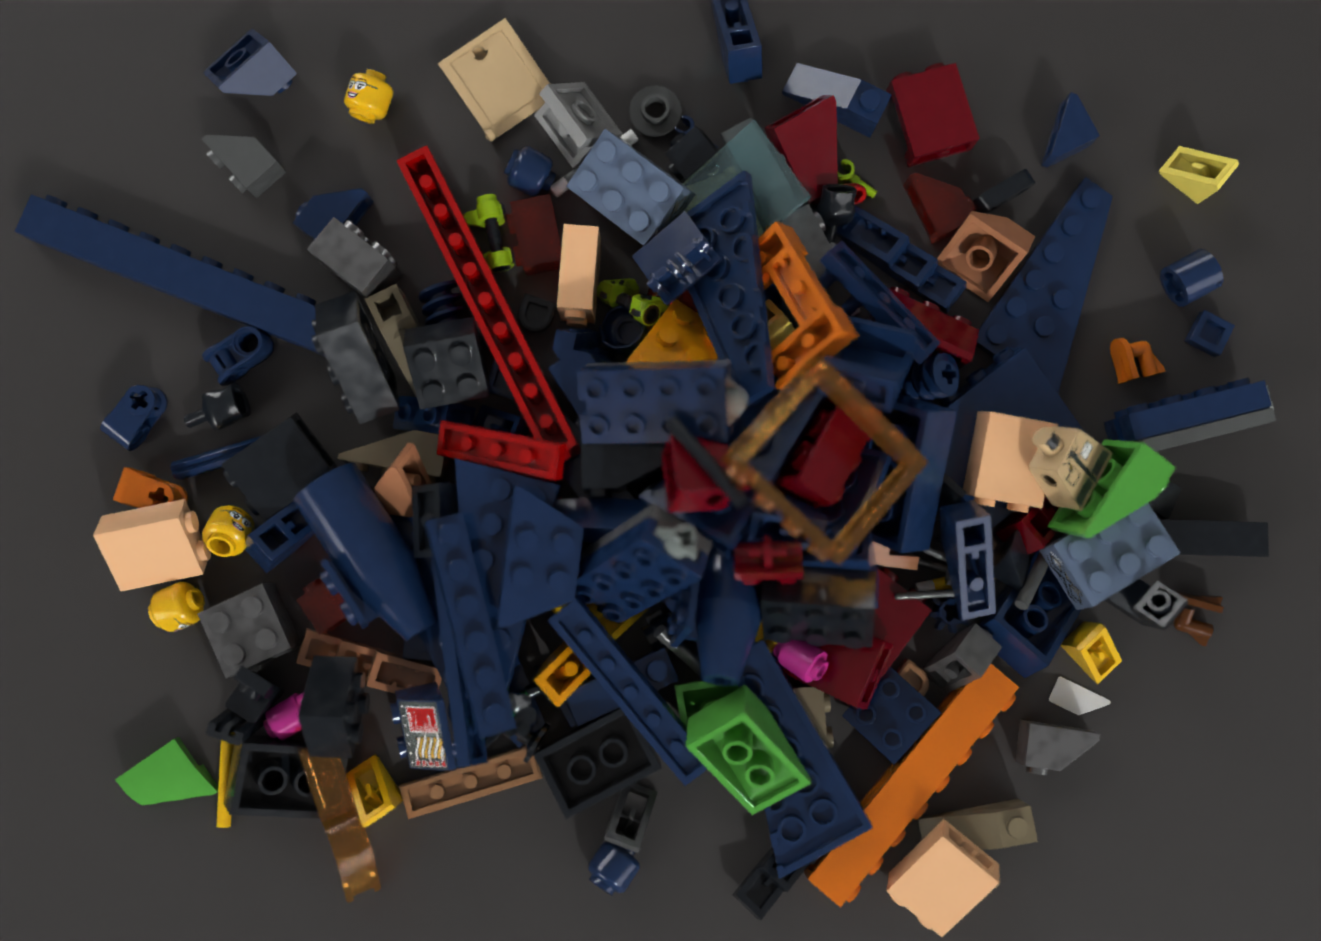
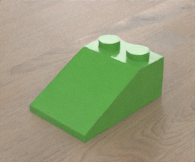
M1104 439L1101 445L1107 448L1112 453V456L1083 510L1059 507L1047 527L1054 531L1090 539L1155 499L1167 487L1169 477L1176 467L1145 443Z
M746 685L688 718L686 747L752 815L811 784V778L769 710Z

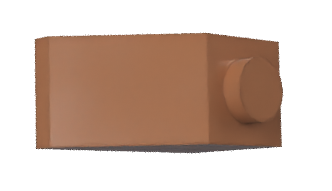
M414 443L406 444L373 488L388 514L413 518L412 486L432 484Z

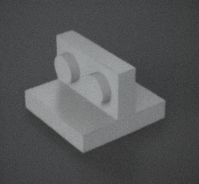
M585 82L547 84L539 93L545 103L534 116L572 168L581 165L604 129L619 137L623 135Z

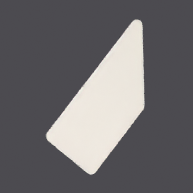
M1061 676L1058 677L1049 697L1050 702L1077 715L1093 711L1111 703L1109 699Z

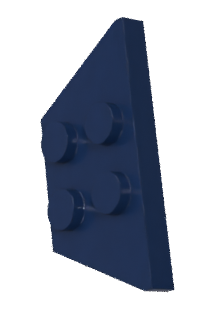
M513 485L496 626L499 628H504L575 600L584 528L519 485Z

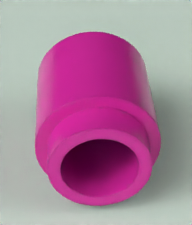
M791 640L788 643H777L775 645L773 655L778 658V663L806 683L813 679L819 680L828 668V662H826L827 653L817 646L798 640Z
M304 692L300 695L295 693L266 711V719L263 721V725L270 737H277L281 741H285L302 730L298 719V712Z

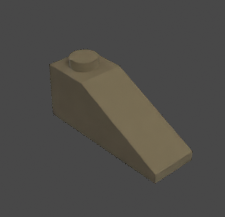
M1019 798L923 816L918 819L921 839L945 819L981 850L1000 849L1038 842L1031 806Z

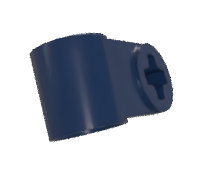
M244 326L224 340L206 349L202 354V358L213 366L219 376L217 379L219 384L226 386L239 380L249 370L268 359L274 350V343L268 334L251 326ZM257 336V348L249 352L248 343L253 337Z
M145 385L130 387L116 407L104 418L100 430L128 451L137 449L145 441L152 427L165 412L168 404L166 395L162 390ZM145 396H146L145 400L149 403L147 407H146V404H147V403L143 400Z

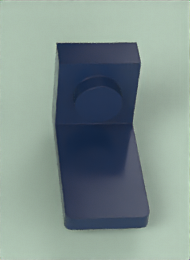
M398 397L400 410L395 412L393 428L396 430H417L439 434L441 420L473 425L476 410L474 407L453 403L420 409L417 397Z

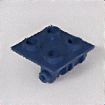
M686 211L632 255L649 280L647 282L648 286L654 293H658L666 306L670 305L722 261Z
M889 667L883 677H880L867 710L851 705L842 717L895 765L939 717L941 712L894 669Z

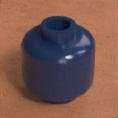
M524 146L520 151L514 149L503 172L508 175L507 182L511 187L532 197L537 196L541 190L548 192L556 176V173L551 171L552 159L530 146Z
M609 841L603 842L588 864V870L591 874L589 880L611 896L614 892L624 893L640 869L638 860L634 858L636 852Z

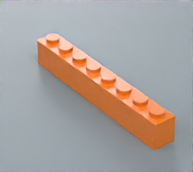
M990 664L981 678L949 692L937 707L941 712L939 717L895 765L891 763L860 801L872 822L873 828L822 855L815 864H809L804 871L807 879L840 908L846 901L848 903L853 901L860 892V883L867 874L873 875L881 867L884 861L882 856L889 847L894 848L903 840L906 834L904 830L912 819L917 820L925 813L928 808V799L934 792L939 793L946 787L950 781L949 774L956 765L961 766L968 760L972 754L971 747L978 738L982 739L990 733L994 727L993 719L1000 711L1004 712L1011 707L1016 700V695L1014 694L1019 689V686L994 665Z

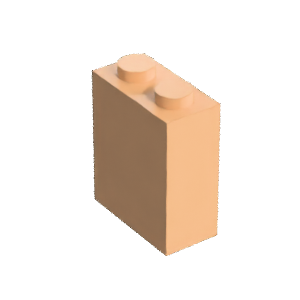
M563 225L557 310L561 321H567V326L583 328L587 327V323H595L601 257V238L599 227Z
M977 411L963 487L967 492L965 495L974 496L973 501L977 504L995 507L996 500L1008 502L1006 509L1028 513L1029 506L1042 508L1045 494L1029 470V464L1038 449L1033 443L1032 438L1040 428H1051L1058 426V424L996 412Z
M185 499L103 515L93 534L120 591L203 575L207 561L211 558V551L208 550L199 532L198 517L194 511H190Z
M943 819L889 872L886 892L889 893L896 904L902 907L905 906L916 915L919 922L925 928L932 929L943 937L1000 883L999 863Z

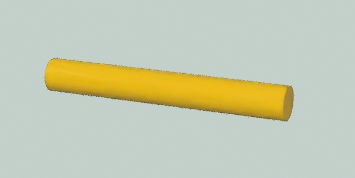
M222 740L220 743L216 827L227 828L231 827L232 815L229 814L223 803L234 744Z

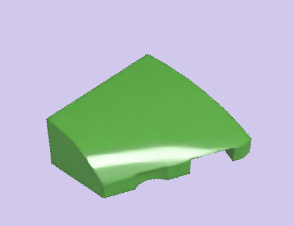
M180 737L171 740L115 779L122 790L142 806L210 796L218 792V785L204 764L198 766Z

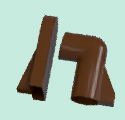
M1175 591L1187 599L1189 605L1221 614L1224 607L1221 605L1223 597L1194 596ZM1186 606L1174 619L1173 625L1176 630L1188 633L1196 642L1206 647L1209 638L1213 634V624L1192 619L1195 609Z

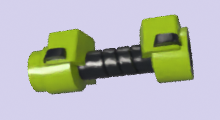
M495 194L481 195L476 198L477 209L466 212L464 217L469 226L486 228L490 251L486 252L484 256L492 272H503L511 269L516 260L515 253L511 252L509 247H503L499 226L505 223V205L499 203Z
M632 278L604 280L597 287V296L602 302L613 308L617 305L622 306L630 311L629 314L633 315L636 321L645 326L654 325L659 320L661 313L665 312L669 305H665L660 297L638 294L639 286L635 279Z

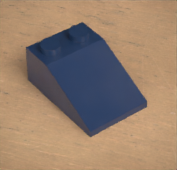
M1039 550L1035 551L1029 558L1031 561L1029 572L1040 552ZM1049 566L1027 610H1022L1015 605L1019 591L1006 585L995 598L996 613L982 616L977 623L978 626L987 630L993 639L1002 646L997 655L1023 678L1049 666L1082 610L1075 609Z

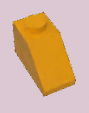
M564 641L542 663L534 678V682L555 706L559 707L591 672Z

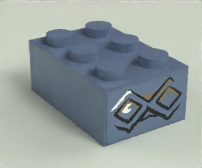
M607 129L603 130L566 186L643 246L682 214L696 195L619 136Z
M1149 503L1090 539L1065 533L1048 543L1045 548L1039 550L1076 610L1094 607L1180 554V551Z

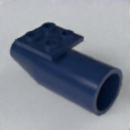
M347 463L331 470L307 485L294 497L293 502L332 560L328 562L326 558L320 562L325 571L319 574L332 596L340 593L344 602L339 607L352 626L359 623L362 629H365L369 626V622L380 617L405 641H408L437 622L416 558H414L413 550L356 463Z
M749 526L739 543H747ZM711 546L702 579L671 595V600L675 601L674 613L669 614L666 633L671 635L670 647L677 648L684 639L697 641L701 676L704 682L717 686H735L739 684L762 621L761 597L763 580L757 585H744L742 580H735V552L733 551L728 560Z

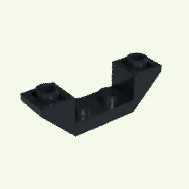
M1141 579L1134 581L1105 599L1106 602L1141 625L1166 630L1189 603L1187 599L1160 582L1156 581L1151 586Z

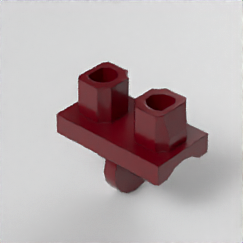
M764 535V542L738 543L734 549L735 580H742L744 585H757L765 579H777L781 584H795L797 579H803L802 541L772 542L771 535Z

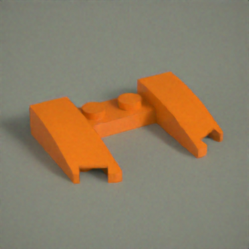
M775 221L758 238L764 290L774 283L799 324L795 331L771 351L773 374L779 378L775 387L783 390L818 368L825 356L832 357L859 335L842 307L832 303L805 259L808 252L793 227Z

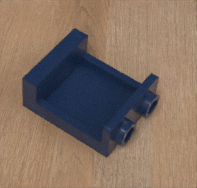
M847 316L859 336L832 357L825 356L821 363L818 394L891 413L913 362L917 332Z

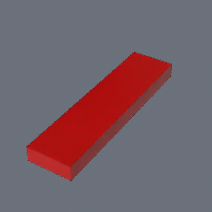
M441 420L436 455L551 480H562L566 444L449 420Z

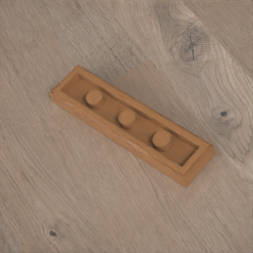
M525 745L487 757L488 763L461 768L456 766L454 770H443L401 783L399 788L408 819H412L543 778V773L534 755L528 763L523 761L527 751V746Z

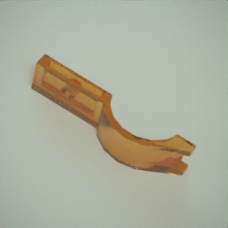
M308 749L299 751L298 754L319 819L337 864L341 880L340 884L346 902L354 901L353 896L371 888L374 891L380 890L381 884L375 858L366 830L361 825L341 759L335 757H310Z

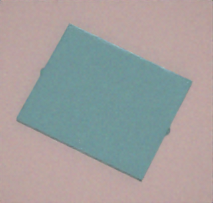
M755 120L750 122L683 183L684 186L696 194L685 209L688 212L743 170L749 172L752 177L758 238L775 221L782 223L808 201L811 196L786 163L785 156L778 152Z

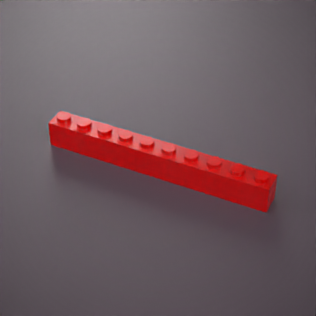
M426 145L396 160L533 437L565 443L564 462L581 454V447L430 149Z

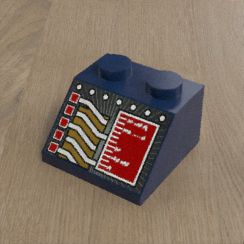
M437 682L395 691L397 702L391 703L390 707L394 725L401 723L403 736L396 737L400 758L407 757L409 766L413 769L446 771L456 769L444 699Z

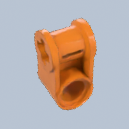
M130 467L123 468L113 500L136 508L185 499L188 504V495L182 486ZM164 495L168 497V501L164 500Z

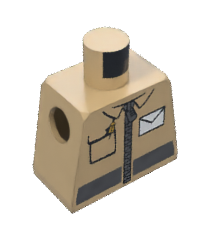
M1059 426L1051 428L1042 427L1035 432L1032 438L1033 443L1038 449L1029 464V470L1053 506L1082 511L1108 464L1112 453L1082 430Z

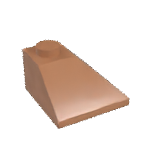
M971 211L938 256V265L967 282V289L989 302L1029 252L1035 236L1007 217Z

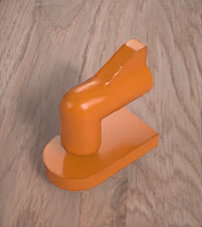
M1125 338L1112 340L1110 354L1119 384L1139 378L1134 360L1135 357L1138 358L1143 378L1166 372L1164 366L1153 354L1151 346L1147 341L1129 343Z

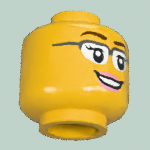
M367 69L366 73H355L352 75L344 96V104L349 109V115L370 124H374L375 120L385 118L393 97V89L385 82V75L372 69Z
M232 505L220 506L213 511L203 528L202 539L208 550L213 554L221 557L236 556L245 550L247 536L255 530V523L252 517L240 507Z
M176 582L153 594L148 613L151 621L157 627L167 632H177L200 620L198 613L204 611L205 598L199 589L188 582Z

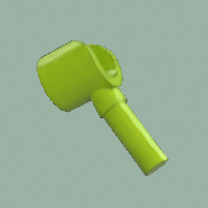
M848 159L841 160V166L850 173L843 175L838 171V184L858 183L864 186L867 195L873 198L878 191L854 174L855 166L852 161Z

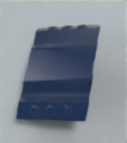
M585 327L556 330L553 350L560 360L547 367L579 419L580 414L586 410V400H579L577 371L587 363H618L614 357L615 352L600 347L602 340L600 331Z

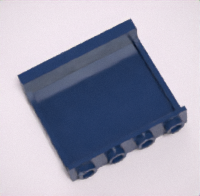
M1025 347L1004 348L993 356V364L985 370L981 367L968 375L965 379L967 384L961 387L955 394L938 399L940 402L938 406L957 411L945 473L962 488L964 487L977 411L996 412L1058 424L1059 427L1076 428L1085 432ZM964 495L961 501L974 500V496ZM996 500L995 507L978 504L991 515V529L1014 512V510L1006 509L1008 502Z

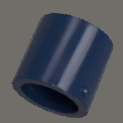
M1198 249L1161 269L1160 281L1165 293L1173 303L1181 307L1221 287L1224 282L1223 272L1218 261L1205 249Z

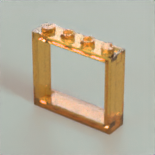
M809 358L720 460L729 468L726 474L739 487L743 488L747 485L756 493L752 499L768 513L774 510L783 518L779 524L796 539L801 535L809 543L806 548L809 553L816 556L822 563L829 560L838 565L845 560L929 462L824 358ZM815 384L898 464L832 542L747 463Z

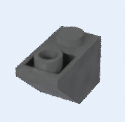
M205 135L202 138V141L210 148L206 155L219 169L226 166L232 172L228 179L242 194L248 190L253 196L258 198L286 173L283 167L255 137Z

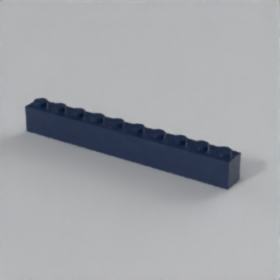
M47 194L46 198L42 199L35 195H30L14 231L23 237L317 353L312 341V336L316 334L312 325V320L315 319L316 300L297 293L295 298L284 294L285 288L270 281H265L263 286L253 282V275L234 268L233 273L221 269L222 263L209 257L203 256L201 261L190 257L191 251L176 244H171L169 249L159 245L161 240L148 233L140 231L139 236L128 232L130 229L128 226L115 220L109 219L107 224L97 220L99 215L82 207H78L75 212L66 208L68 203Z

